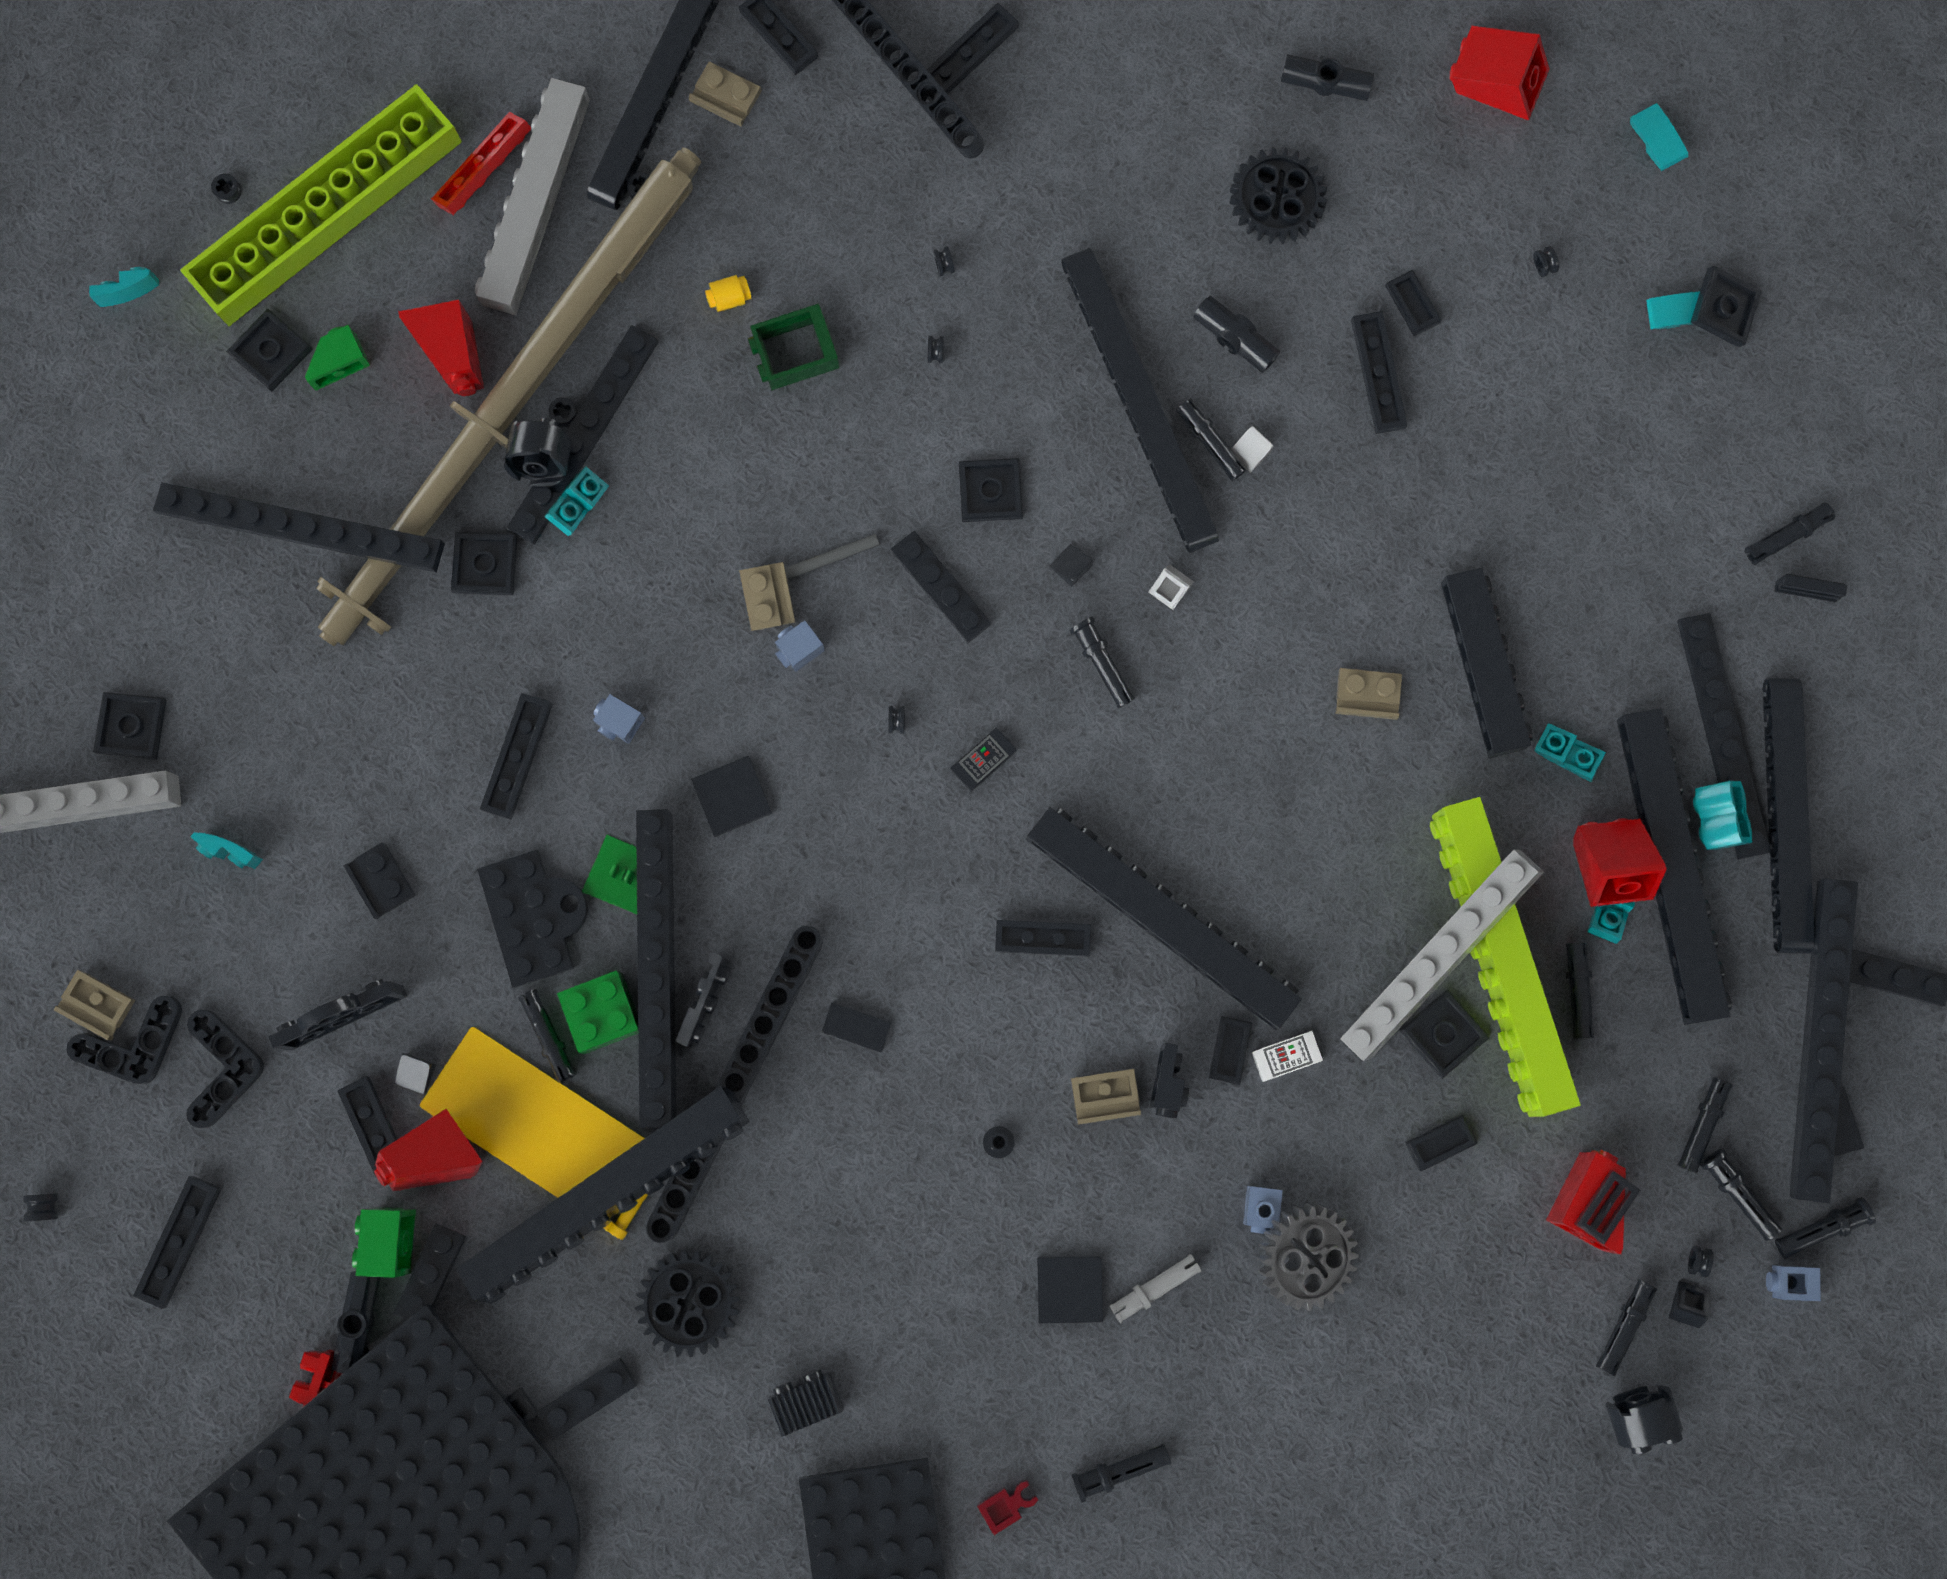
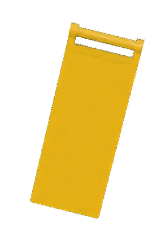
M475 1027L469 1029L420 1103V1107L433 1116L447 1109L466 1138L557 1198L645 1139ZM644 1194L637 1199V1205L634 1208L621 1213L615 1223L611 1221L604 1229L616 1238L623 1240L628 1233L627 1227L648 1195Z

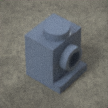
M1772 1265V1272H1768L1766 1275L1767 1290L1772 1292V1298L1821 1301L1820 1268ZM1788 1276L1793 1279V1285L1788 1288Z

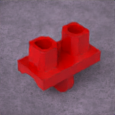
M329 1349L324 1352L310 1350L304 1352L300 1369L313 1372L314 1375L311 1383L301 1380L295 1381L289 1395L290 1399L303 1404L304 1407L343 1374L334 1370L332 1378H330L335 1351Z

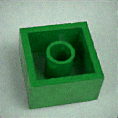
M616 970L557 993L578 1053L587 1054L638 1034V1014L622 972Z
M379 1207L361 1209V1215H358L355 1221V1234L359 1235L358 1248L354 1249L352 1256V1266L356 1268V1276L395 1278L411 1274L416 1209Z

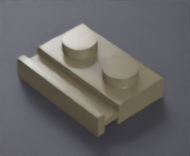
M708 62L695 85L693 93L689 95V101L742 127L745 118L749 115L762 90L760 86Z
M784 562L739 570L751 631L795 623Z
M1340 668L1335 714L1397 720L1399 718L1402 674Z
M77 970L61 996L62 1000L58 1006H55L54 1011L102 1038L112 1041L114 1038L113 1034L117 1028H120L136 1000L86 972Z
M1134 1069L1071 1078L1078 1125L1141 1115Z

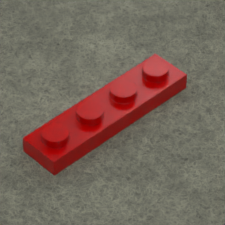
M509 112L431 198L434 203L454 216L458 210L465 206L466 201L472 194L484 185L490 174L503 164L505 158L516 145H519L524 140L525 135L531 130L530 125L526 120Z

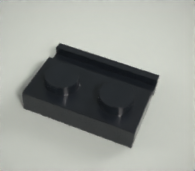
M383 842L358 856L351 863L343 865L374 919L380 918V916L416 896L388 847Z

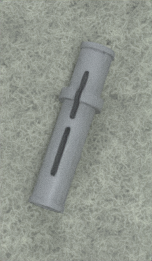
M1191 1254L1187 1255L1186 1258L1141 1287L1136 1285L1132 1288L1133 1292L1114 1304L1109 1305L1113 1314L1117 1313L1115 1316L1118 1322L1121 1324L1125 1319L1142 1308L1147 1310L1151 1307L1150 1303L1197 1273L1202 1272L1197 1263L1185 1269L1195 1263Z

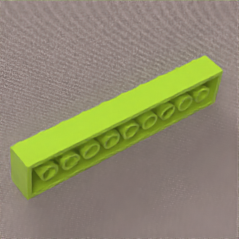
M416 84L190 261L180 271L216 314L228 326H231L461 144L462 141L451 122Z
M1480 797L1443 807L1432 815L1433 821H1430L1432 835L1434 839L1440 840L1443 851L1439 852L1442 866L1444 869L1449 868L1452 881H1449L1451 894L1454 899H1459L1461 906L1502 863ZM1514 904L1470 953L1474 960L1478 959L1482 970L1478 972V978L1484 990L1488 989L1491 1002H1488V1009L1492 1019L1498 1020L1501 1032L1498 1033V1040L1502 1050L1508 1051L1511 1063H1508L1507 1066L1513 1082H1518L1521 1091L1517 1095L1520 1108L1524 1113L1527 1112L1529 1117H1544L1581 1106L1516 905Z

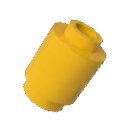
M737 275L710 282L709 290H705L709 307H716L717 312L744 305L745 301L752 299L745 276L737 277Z

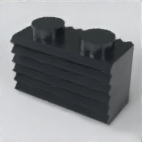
M821 1369L803 1376L804 1383L793 1387L791 1382H788L773 1389L775 1395L770 1396L768 1402L782 1437L843 1412L844 1406L831 1372L822 1374Z

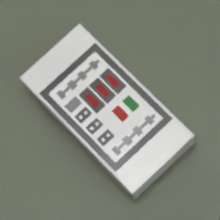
M1312 1031L1252 1052L1262 1082L1323 1061Z

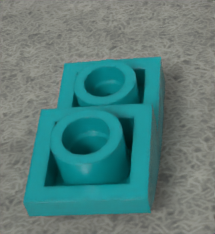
M1657 103L1630 117V125L1646 144L1647 154L1661 171L1688 157V151L1680 136Z
M132 267L130 271H119V283L103 281L100 285L89 286L90 298L100 307L118 305L152 291L159 286V279L150 269Z
M1700 291L1647 299L1650 330L1675 328L1681 325L1692 324L1690 322Z
M585 466L544 517L569 536L574 532L588 511L596 505L609 485Z
M1549 723L1534 752L1589 782L1593 781L1606 752L1577 740V735Z
M194 832L190 836L198 843L196 849L209 859L214 856L224 860L228 855L227 858L242 869L244 866L256 869L263 860L247 848L215 835Z
M1635 902L1596 906L1587 932L1617 944L1622 939L1628 914L1634 908Z

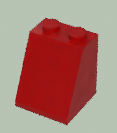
M1471 26L1468 36L1462 40L1457 63H1453L1450 70V80L1454 85L1456 93L1529 120L1550 70L1540 34Z
M459 300L398 311L399 318L454 394L470 396L475 394L476 390L484 389L473 323Z
M1620 818L1607 823L1588 822L1577 827L1573 838V846L1591 907L1654 899L1667 868L1641 819L1629 820L1627 818Z
M445 1109L380 1150L375 1164L377 1169L374 1170V1173L384 1187L389 1185L392 1191L472 1178L478 1173L483 1161L449 1111Z
M1591 1150V1152H1580L1546 1220L1601 1251L1621 1254L1624 1243V1216L1605 1244L1598 1242L1583 1229L1574 1225V1223L1609 1171L1613 1170L1625 1178L1626 1168L1617 1164L1618 1158L1606 1151L1600 1150L1598 1152ZM1614 1181L1588 1220V1225L1591 1224L1618 1182ZM1625 1188L1597 1228L1598 1232L1601 1233L1624 1199Z

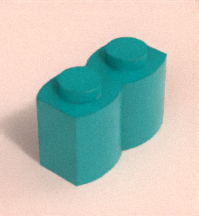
M1726 781L1695 788L1693 806L1701 818L1699 838L1707 850H1718L1752 843V829L1746 812V797L1741 781Z

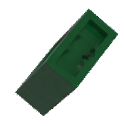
M819 303L750 326L753 336L749 337L748 341L753 355L759 354L762 364L757 365L762 383L768 381L771 391L840 368ZM812 325L824 358L774 374L763 340Z

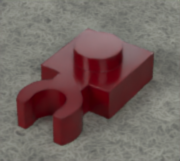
M1028 1480L1019 1482L1015 1487L1014 1493L1009 1495L1004 1487L977 1504V1508L993 1535H996L1022 1518L1018 1508H1029L1038 1502L1036 1495L1030 1499H1024L1021 1496V1491L1029 1486Z

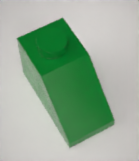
M349 325L335 327L327 335L320 338L305 375L307 382L315 391L371 366L357 335Z

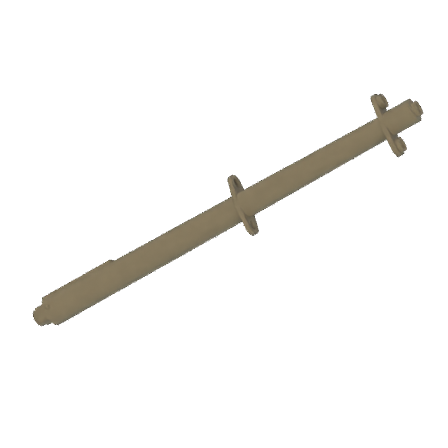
M682 147L681 150L676 152L670 162L665 160L659 162L474 414L455 401L451 403L450 407L466 419L468 423L390 530L424 536L497 442L507 449L508 439L502 435L617 283L619 281L623 283L692 192L691 179L702 163L693 152ZM368 558L344 592L320 577L317 581L319 585L316 589L330 599L334 595L338 596L339 599L317 627L322 630L319 637L334 647L338 642L344 645L365 616L370 619L367 625L381 635L385 630L389 632L392 627L367 609L401 565Z

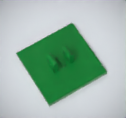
M606 835L582 892L637 914L636 847Z

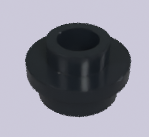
M1002 1126L989 1129L983 1138V1147L986 1153L994 1158L1008 1156L1013 1151L1015 1145L1014 1136L1011 1131ZM996 1136L1003 1137L1005 1140L1004 1147L1000 1149L995 1148L992 1143L993 1139Z

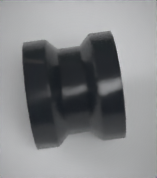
M58 1193L23 1196V1202L27 1205V1212L23 1215V1222L58 1219V1212L55 1211Z

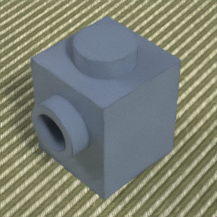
M805 620L795 628L793 626L785 628L779 633V639L775 641L779 650L775 655L785 668L791 665L795 672L825 651L823 643Z
M609 694L606 700L602 699L597 704L593 713L595 715L593 721L600 726L598 729L600 734L614 741L615 737H618L628 744L645 720L641 712Z
M1247 1186L1243 1224L1251 1226L1250 1232L1264 1234L1265 1231H1270V1228L1275 1229L1272 1220L1280 1222L1283 1190Z

